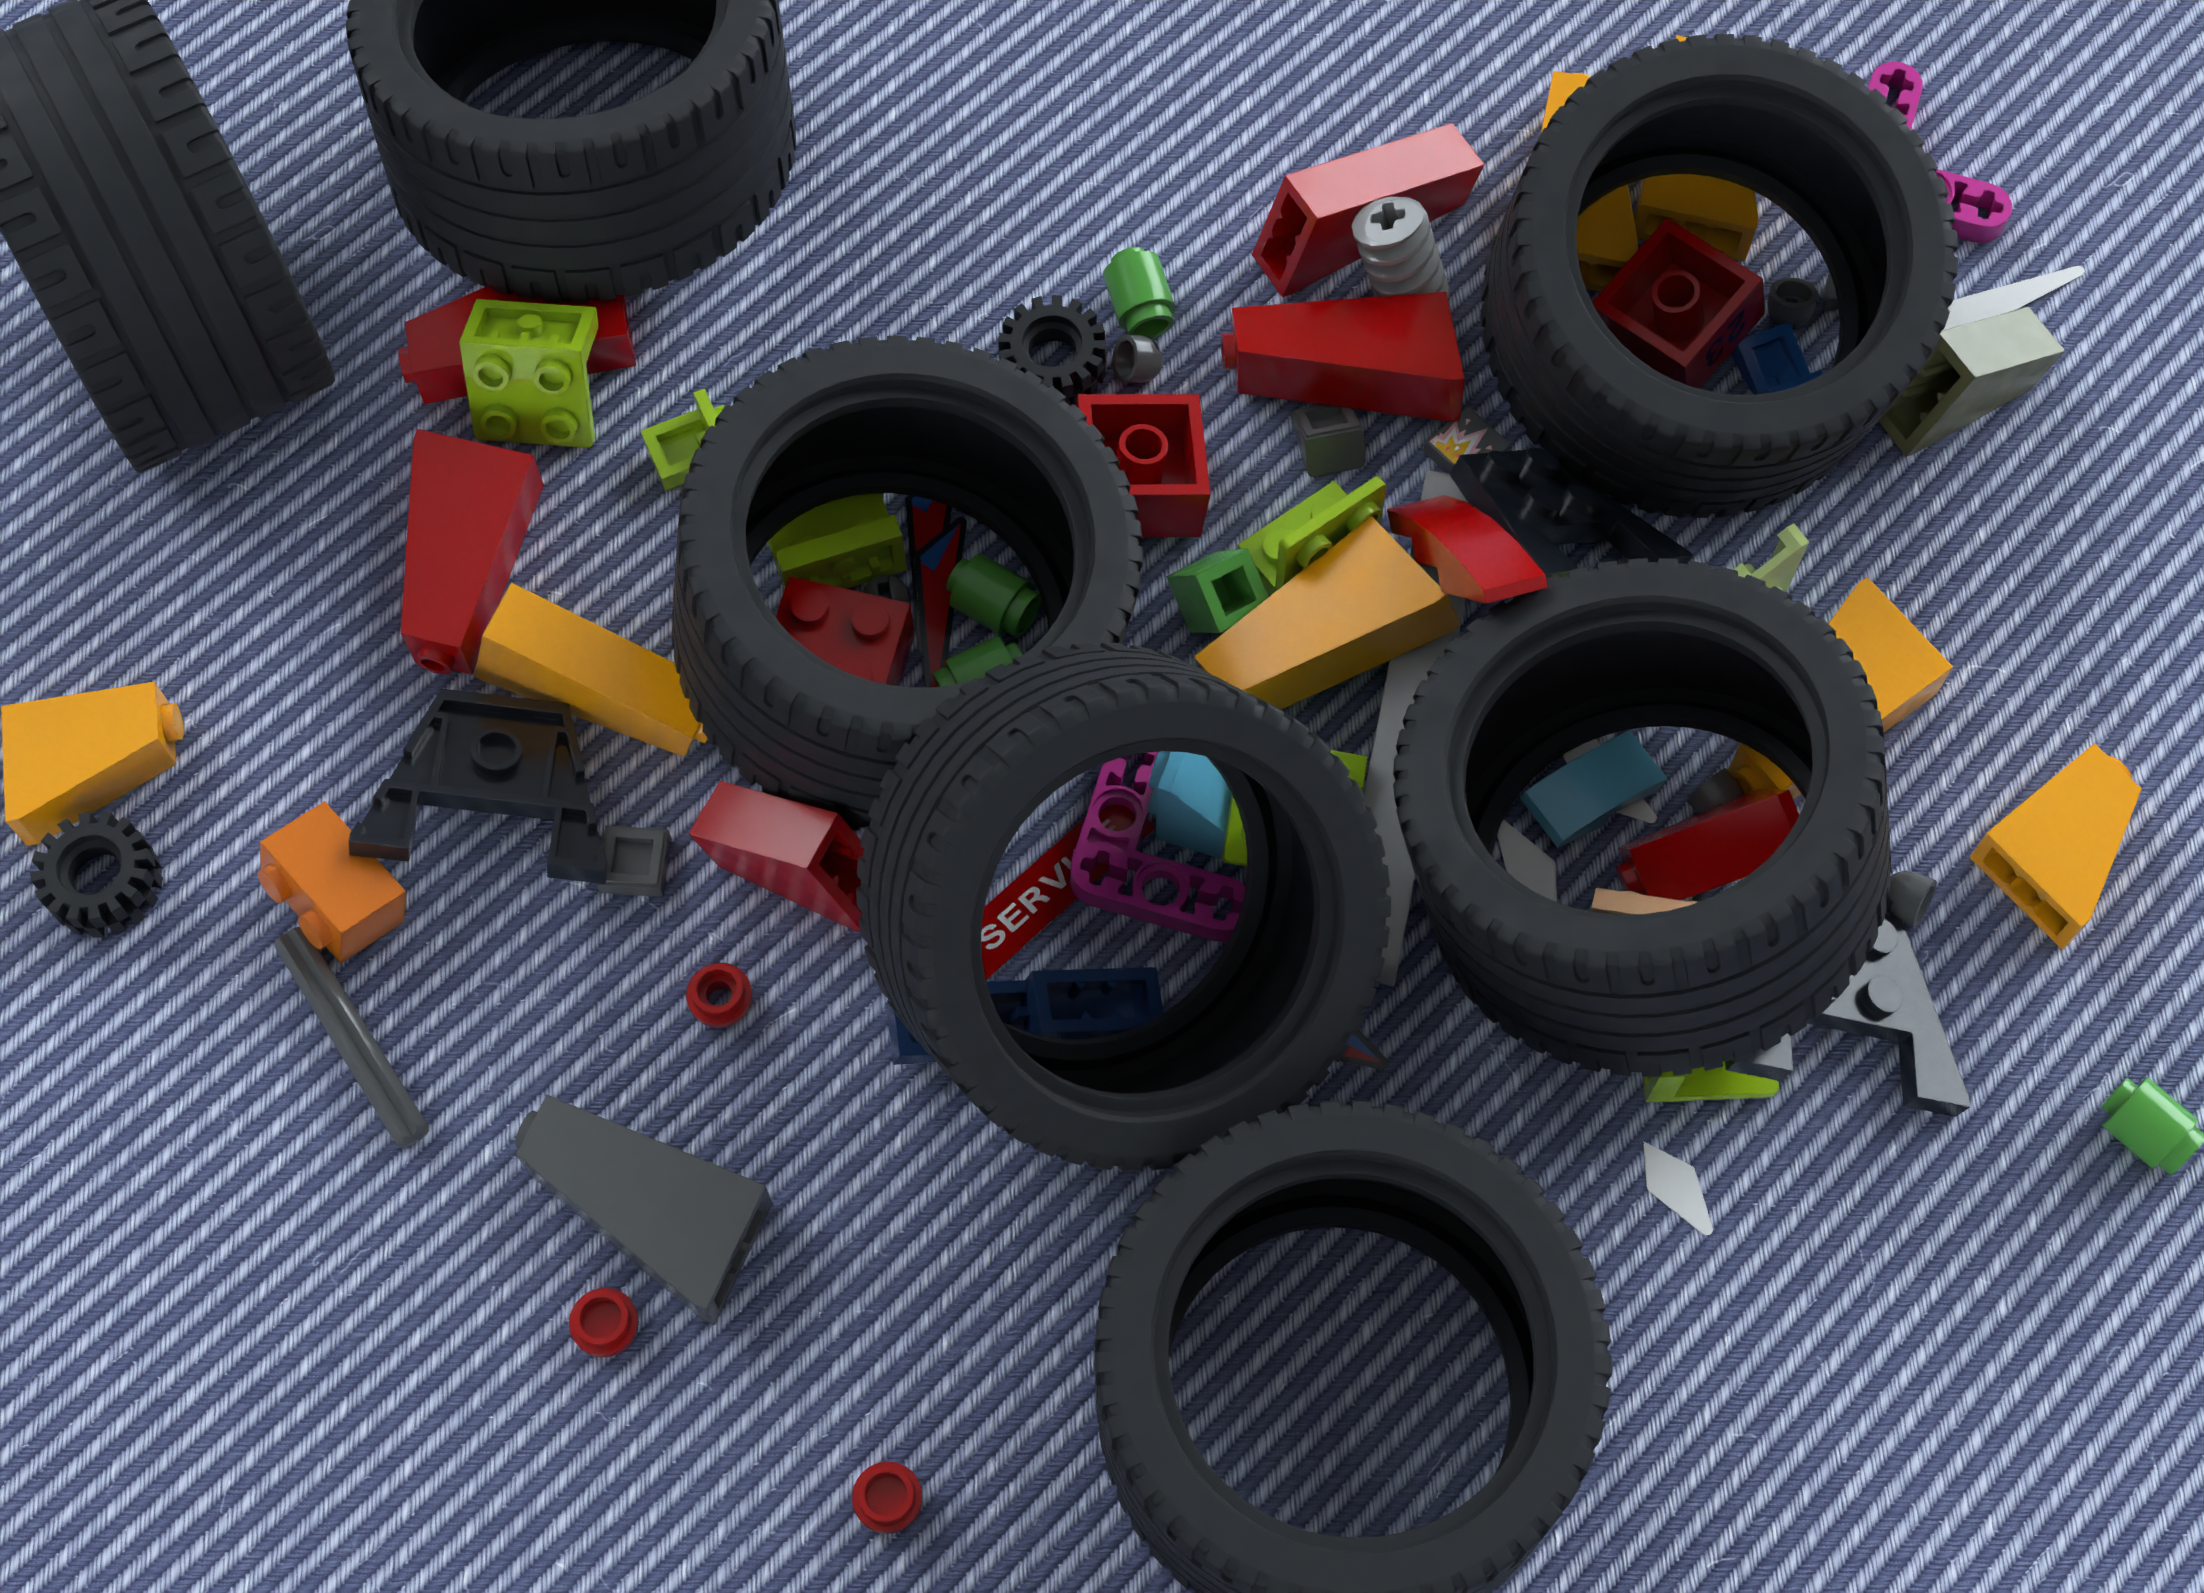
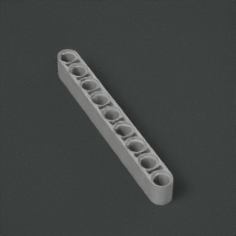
M1426 470L1420 501L1447 495L1468 503L1448 473ZM1412 544L1410 556L1416 561ZM1418 563L1440 586L1437 567ZM1447 594L1461 626L1466 598ZM1460 626L1451 633L1400 655L1389 662L1364 792L1365 800L1363 801L1364 805L1371 808L1377 822V828L1374 830L1376 834L1382 837L1386 853L1382 860L1388 866L1390 886L1386 887V894L1391 897V916L1386 918V926L1390 928L1388 947L1383 948L1381 955L1385 958L1380 978H1375L1374 982L1378 984L1395 985L1415 879L1414 869L1396 812L1397 806L1394 800L1393 784L1395 778L1393 768L1394 757L1398 755L1396 750L1399 731L1405 729L1402 721L1408 706L1414 704L1413 695L1422 680H1427V671L1438 657L1443 658L1445 655L1444 649L1455 637H1459Z

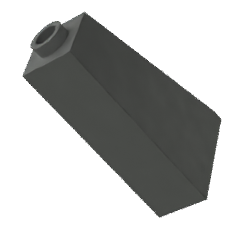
M546 1095L538 1112L532 1110L526 1115L516 1136L515 1145L519 1148L516 1156L528 1174L701 1320L715 1325L773 1204L766 1186Z

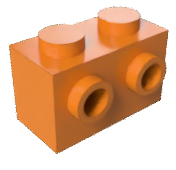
M324 801L260 841V870L257 872L262 887L272 900L278 904L286 901L299 916V926L309 942L317 949L326 947L341 964L404 922L406 891L377 858L349 855V836L351 830Z

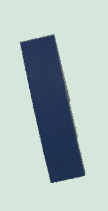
M1156 967L1032 971L1026 980L986 981L992 1002L1002 1022L1019 1030L1043 1037L1079 1040L1100 1038L1143 1025L1164 1013ZM886 1002L893 1065L936 1062L907 1030L888 1002Z

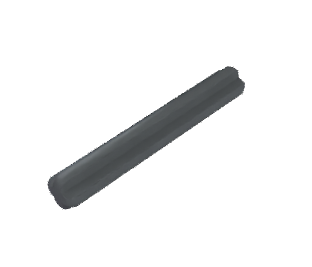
M300 927L292 928L287 933L279 936L275 941V949L392 1139L399 1147L406 1148L424 1138L429 1132L427 1122L319 949L309 942Z

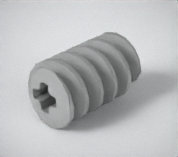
M1394 196L1378 199L1364 206L1355 216L1351 227L1354 239L1357 241L1360 256L1363 259L1365 271L1368 274L1370 286L1374 292V297L1447 292V297L1449 298V284L1435 243L1433 231L1430 227L1428 215L1423 206L1418 201L1409 197Z

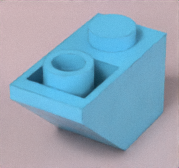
M1159 751L1149 780V788H1152L1153 792L1148 807V813L1156 815V839L1222 859L1231 799L1230 789L1221 774L1206 756L1187 752L1168 753Z

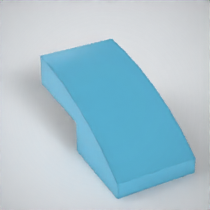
M1629 730L1562 766L1526 790L1520 799L1558 848L1601 828L1614 812L1657 793L1668 778Z

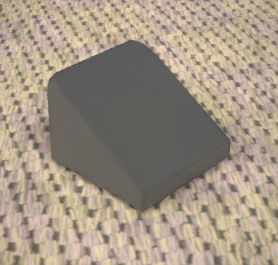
M1316 405L1291 411V420L1303 464L1309 476L1316 477L1353 470L1365 465L1364 428L1353 409Z

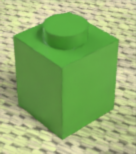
M1248 549L1219 550L1166 576L1190 633H1221L1232 627L1268 598Z

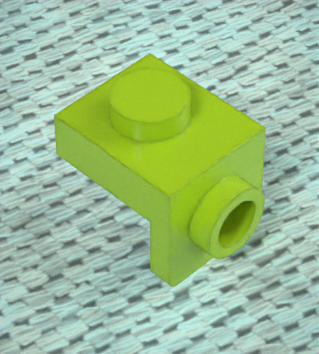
M705 388L693 392L696 410L640 431L644 445L665 491L684 484L694 453L700 448L701 439L710 426H715L716 417L725 407L722 404L713 408Z

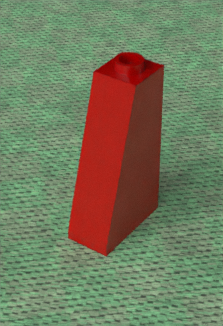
M1450 123L1287 174L1282 181L1252 256L1282 297L1291 295L1362 258L1351 226L1355 216L1364 206L1375 200L1390 196L1409 197L1418 201L1423 206L1430 223L1466 203L1485 164L1454 124Z
M488 285L406 321L405 329L408 346L398 348L404 380L406 383H416L424 404L466 397L468 394L459 342L476 299L596 307L599 326L586 362L587 375L637 366L624 294L616 295V299L599 301V298H590L589 302H572L571 299H563L562 302L545 301L544 297L538 296L536 300L522 298L516 292H512L509 295L495 291L492 285Z
M1447 292L1232 308L1231 333H1221L1223 369H1234L1237 393L1447 422L1460 421L1465 378Z
M417 429L413 438L401 635L413 660L420 667L437 674H449L451 670L473 675L477 665L482 635L500 604L544 487L534 455Z

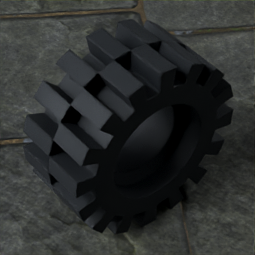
M1052 295V305L1048 306L1043 305L1042 296L1032 298L1031 311H1028L1022 303L1014 308V319L1007 316L1002 324L1003 333H999V361L1001 358L1017 364V370L1023 373L1030 371L1043 379L1044 386L1047 388L1053 386L1067 397L1066 400H1070L1072 405H1076L1078 394H1083V392L1085 394H1096L1098 392V382L1103 383L1105 377L1106 340L1103 324H1097V315L1089 308L1082 314V302L1073 298L1068 308L1063 307L1062 296ZM1059 341L1072 346L1076 354L1074 359L1065 365L1047 367L1032 361L1030 352L1033 347L1040 343Z
M90 812L78 814L80 826L74 827L67 818L57 824L64 832L62 836L56 839L48 832L41 840L49 850L48 853L34 852L32 862L40 870L30 872L31 883L38 889L35 891L36 896L63 926L66 925L73 933L82 936L86 929L93 938H105L106 926L115 935L127 931L122 920L130 916L136 924L140 923L145 916L139 910V906L144 903L153 908L158 900V897L151 890V887L162 888L163 877L157 871L158 868L162 867L158 856L139 830H136L132 823L123 817L118 821L112 813L101 812L98 822ZM101 855H111L119 860L120 872L109 887L92 895H85L76 891L74 884L75 876L86 862Z

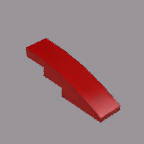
M1442 495L1387 509L1391 533L1411 537L1416 562L1437 567L1443 593L1486 604L1548 588L1545 573L1523 547L1491 517L1465 501Z

